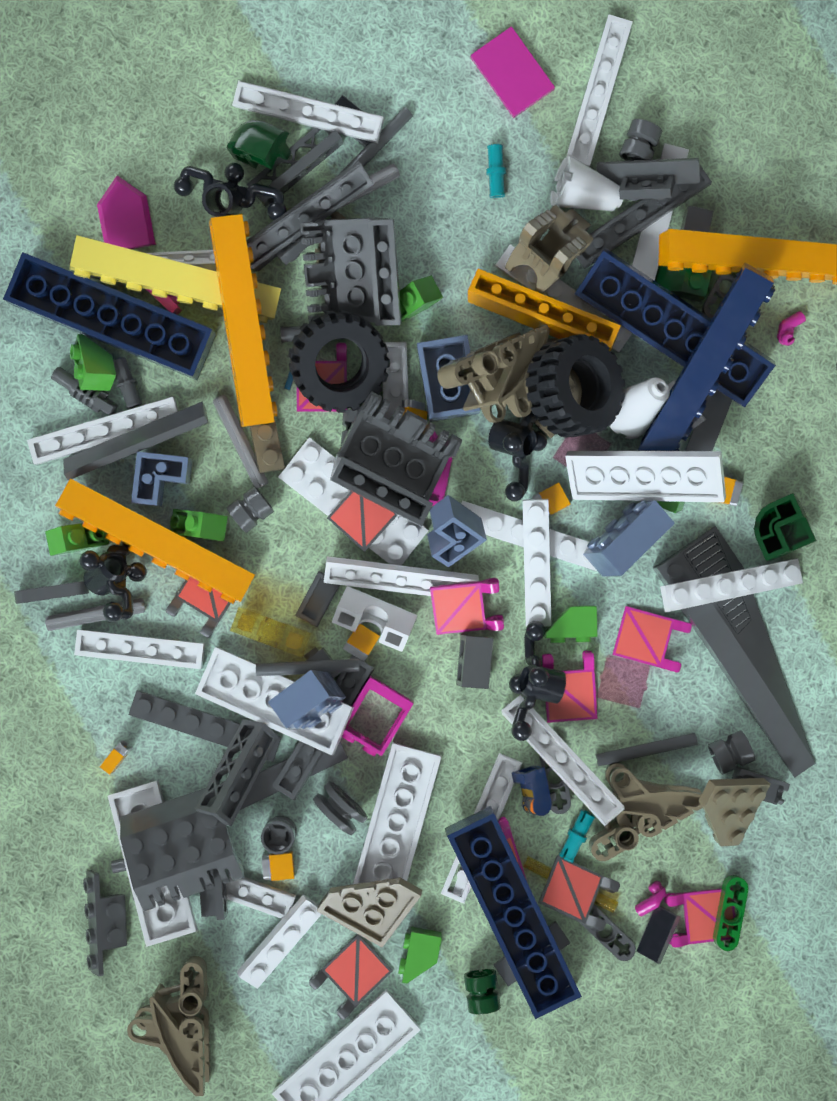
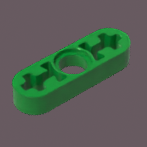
M730 875L723 881L713 932L714 943L724 951L735 949L739 943L749 888L747 882L737 875ZM737 881V884L740 885L741 888L740 890H736L734 894V891L730 889V886L735 885ZM733 896H734V898L737 899V900H739V902L736 903V902H734V901H732V900H727V899H728V897L731 898V899H733ZM735 906L737 909L735 918L731 920L726 919L724 915L726 908ZM723 923H726L727 925H730V926H734V928H731V927L728 926V932H727V927H725V926L723 925ZM726 933L731 936V940H726L724 944L721 936H726Z

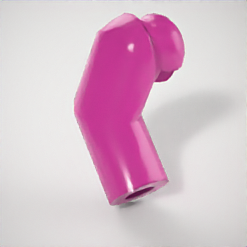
M800 310L779 323L777 339L780 344L790 346L794 343V328L806 321L804 314Z
M660 881L650 884L648 889L652 893L651 896L635 905V910L639 916L642 917L659 907L666 894L665 886L663 887Z

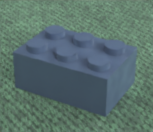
M468 335L417 343L429 422L479 414L480 408L468 411L463 410L471 391L468 384L446 389L440 385L437 377L439 368L452 360L466 357L470 353Z
M656 500L630 503L623 509V515L618 520L614 519L605 527L606 532L601 537L597 536L588 543L587 547L589 549L583 555L602 577L622 576L675 524Z
M310 670L268 701V703L285 728L305 729L308 727L311 729L322 721L320 717L327 712L331 714L343 705L341 701L346 696L329 672Z

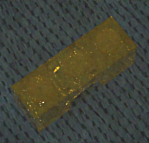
M243 606L238 607L230 629L231 632L299 657H304L313 634L311 631L272 619L265 614Z

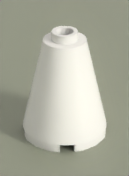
M568 156V159H563L554 181H557V193L551 191L550 202L552 206L614 211L616 207L619 208L623 199L620 200V186L574 157Z
M651 378L623 389L625 397L624 401L620 403L622 406L619 415L615 416V421L610 425L615 433H622L626 435L625 438L635 439L646 433L670 395L668 385L660 378Z

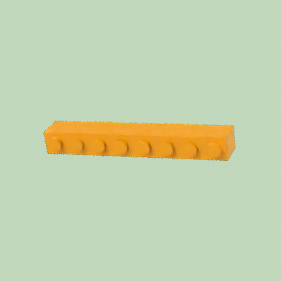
M242 214L213 217L209 221L241 427L275 422L274 417H277L278 413L276 402H271L270 392L274 391L273 380L271 376H267L266 366L270 365L269 354L267 350L263 351L262 340H266L264 325H259L258 315L262 314L260 299H255L254 289L258 288L256 273H251L250 263L254 262L253 251L251 247H247L246 237H249V225L247 221H243Z
M668 229L659 234L658 265L668 266V270L671 271L692 268V272L695 273L716 270L718 275H728L731 272H740L744 263H747L773 277V279L779 276H786L788 281L809 278L811 283L832 280V284L837 285V244Z
M71 478L55 505L60 509L58 514L71 521H73L74 517L82 520L84 528L94 533L98 529L107 533L105 538L117 545L121 541L130 545L128 550L142 557L145 553L153 557L152 563L164 569L167 565L176 569L175 575L187 581L190 577L199 581L197 586L210 593L212 589L222 593L220 598L231 604H234L235 601H242L255 574Z

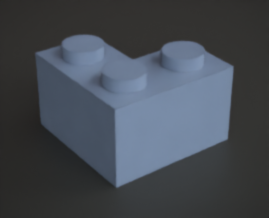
M137 452L131 503L162 507L165 482L190 485L193 459Z
M447 495L431 507L430 515L434 530L427 534L431 555L447 567L453 565L487 540L482 518L450 495Z

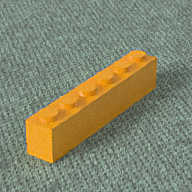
M479 268L468 289V302L533 329L548 325L549 335L558 339L578 334L594 336L600 340L599 342H604L610 347V352L621 325Z

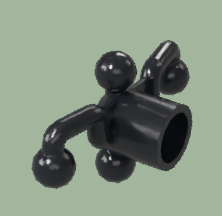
M230 163L226 166L224 175L228 182L216 180L209 171L193 166L184 167L180 177L174 182L175 192L180 196L186 197L194 189L190 176L204 180L202 204L208 214L214 217L235 215L243 208L251 207L255 202L256 194L274 198V201L267 207V214L272 220H276L287 212L284 204V195L280 189L261 184H252L248 188L239 186L238 182L244 177V169L238 163ZM223 190L229 196L228 208H225L221 203V193Z
M532 410L529 415L521 418L520 423L506 419L493 423L488 438L489 447L492 450L512 455L514 467L519 468L518 482H511L505 488L506 497L514 502L521 500L528 490L529 463L526 460V456L530 455L533 450H543L547 445L546 435L540 431L534 432L532 429L533 423L539 418L533 414Z
M122 542V546H109L107 552L103 553L100 557L96 552L88 550L83 552L79 559L80 565L86 570L83 577L84 583L92 593L101 596L111 593L122 597V605L118 602H109L104 606L103 615L110 622L129 619L133 615V599L131 592L126 588V577L128 576L134 582H140L147 575V569L144 564L140 562L127 564L126 556L131 551L128 550L130 545Z
M539 621L530 622L525 629V661L528 666L523 669L521 674L512 676L509 681L511 691L515 694H523L524 701L521 702L517 709L511 728L513 737L518 741H525L531 736L532 728L524 720L527 711L534 707L536 699L557 704L562 699L566 687L565 673L542 667L540 657L535 655L534 641L541 640L546 633L544 625Z

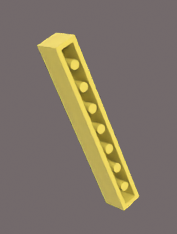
M76 235L70 262V270H74V275L83 278H90V275L101 277V282L116 285V281L127 284L126 288L141 292L142 288L152 290V295L167 298V295L178 297L177 301L186 304H192L193 301L203 303V308L217 311L218 307L222 308L216 271ZM257 282L258 288L254 289L255 299H260L262 314L258 315V319L261 323H267L268 320L275 318L281 288Z

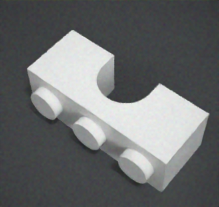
M347 586L337 606L332 623L353 632L363 622L373 623L381 630L379 643L402 652L417 615Z

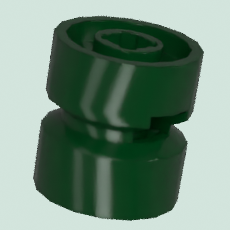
M482 969V971L474 970L464 974L465 989L470 992L466 996L468 1012L471 1014H489L498 1011L501 1005L499 992L495 991L498 987L496 970Z

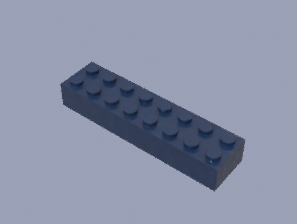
M606 248L602 251L575 292L576 296L683 367L712 320ZM746 341L740 350L735 349L733 351V362L726 374L720 373V384L717 390L744 408L776 366L773 359Z
M24 252L20 256L3 297V300L17 308L197 381L216 337V333L211 328L88 278L76 276L71 271Z
M744 263L672 386L669 398L644 434L638 451H680L681 444L679 442L681 439L686 441L693 429L694 422L692 421L694 417L699 419L706 408L707 400L705 399L707 395L713 396L720 384V373L726 374L733 362V351L735 349L740 350L747 339V332L745 331L748 326L754 327L761 315V309H759L763 301L768 303L776 290L773 285V277Z
M491 806L446 827L445 832L534 1018L537 1019L582 997Z

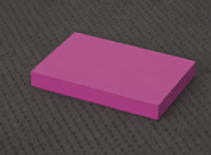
M512 26L470 55L471 60L513 119L555 90V86Z

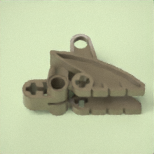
M554 205L550 210H546L525 225L520 234L519 243L511 253L505 269L512 272L518 265L531 267L537 276V287L534 291L541 294L544 293L560 277L565 275L572 261L577 256H580L592 243L594 238L587 233L591 224L573 208L565 213L557 205ZM549 229V232L545 235V237L542 240H540L542 235Z
M548 325L540 326L522 335L520 332L509 335L470 352L466 357L452 360L438 370L437 377L440 385L443 388L450 389L468 384L471 391L463 410L468 411L481 408L489 422H501L506 415V405L516 417L529 415L532 404L531 401H528L526 395L529 393L528 387H526V378L529 377L527 371L529 364L533 363L532 358L535 353L547 343L550 333ZM519 399H521L524 403L523 412L520 410L518 405ZM493 405L497 408V418L492 414Z
M610 764L605 770V777L613 790V795L624 805V810L615 817L612 823L609 822L605 829L590 838L589 850L595 859L607 861L625 850L634 849L639 842L638 835L640 833L646 837L656 836L663 832L662 829L666 830L678 823L677 819L683 820L693 814V810H700L702 808L699 803L702 795L700 789L684 785H666L639 780L623 764ZM619 767V768L615 769V770L611 773V775H610V771H611L613 768ZM624 772L623 778L620 781H615L616 775ZM626 814H631V821H629ZM623 831H628L626 836L619 838ZM609 836L612 837L613 841L616 844L615 846H613V844L611 843L610 839L608 838ZM602 842L605 845V851L601 852L597 844Z
M199 956L187 959L180 972V984L166 988L162 983L157 986L149 999L150 1005L142 1006L137 1011L135 1018L128 1025L127 1033L134 1042L159 1047L167 1055L172 1067L186 1087L195 1096H204L205 1082L210 1081L209 1011L203 1006L208 996L209 988L207 985V965L205 960ZM190 967H194V970L198 972L194 980L193 971L189 970ZM180 991V995L174 997L170 995L171 993ZM145 1011L151 1013V1015L140 1016V1014ZM200 1011V1015L203 1014L204 1018L201 1019L195 1015ZM136 1024L141 1030H146V1034L143 1036L135 1035L132 1029L133 1025Z

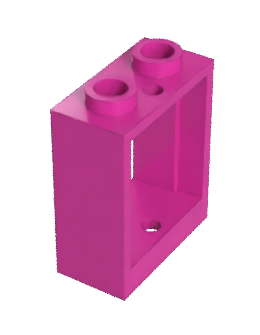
M370 676L352 706L354 709L342 737L351 743H354L355 740L364 745L362 749L374 757L376 754L382 756L413 706L414 701ZM370 689L402 708L381 744L348 725Z

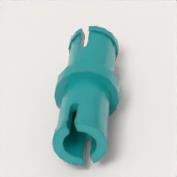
M491 144L487 146L489 168L486 169V175L489 176V197L503 198L505 197L504 175L506 174V168L503 165V145Z
M583 809L580 810L573 828L567 832L569 836L559 853L560 857H564L569 862H574L582 843H585L587 840V832L596 816Z

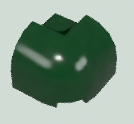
M250 120L241 124L236 129L227 145V150L234 159L255 169L258 164L272 169L277 157L287 160L291 153L286 144L289 132L265 121Z
M794 493L769 503L761 509L755 519L753 528L755 538L766 561L785 556L817 541L807 519L808 517Z

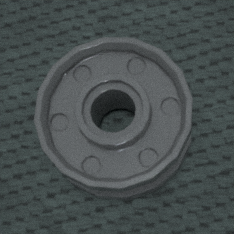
M329 781L324 788L330 797L327 798L317 793L313 801L322 813L345 833L353 835L356 827L351 819L354 818L364 823L368 816L359 804L347 795L345 791Z

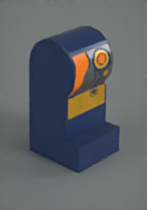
M529 766L512 772L513 783H519L521 786L523 810L528 814L538 816L548 814L551 810L552 802L545 768Z

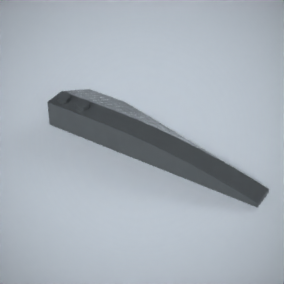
M716 526L653 567V570L664 586L744 569ZM754 594L681 609L793 777H797L816 764Z

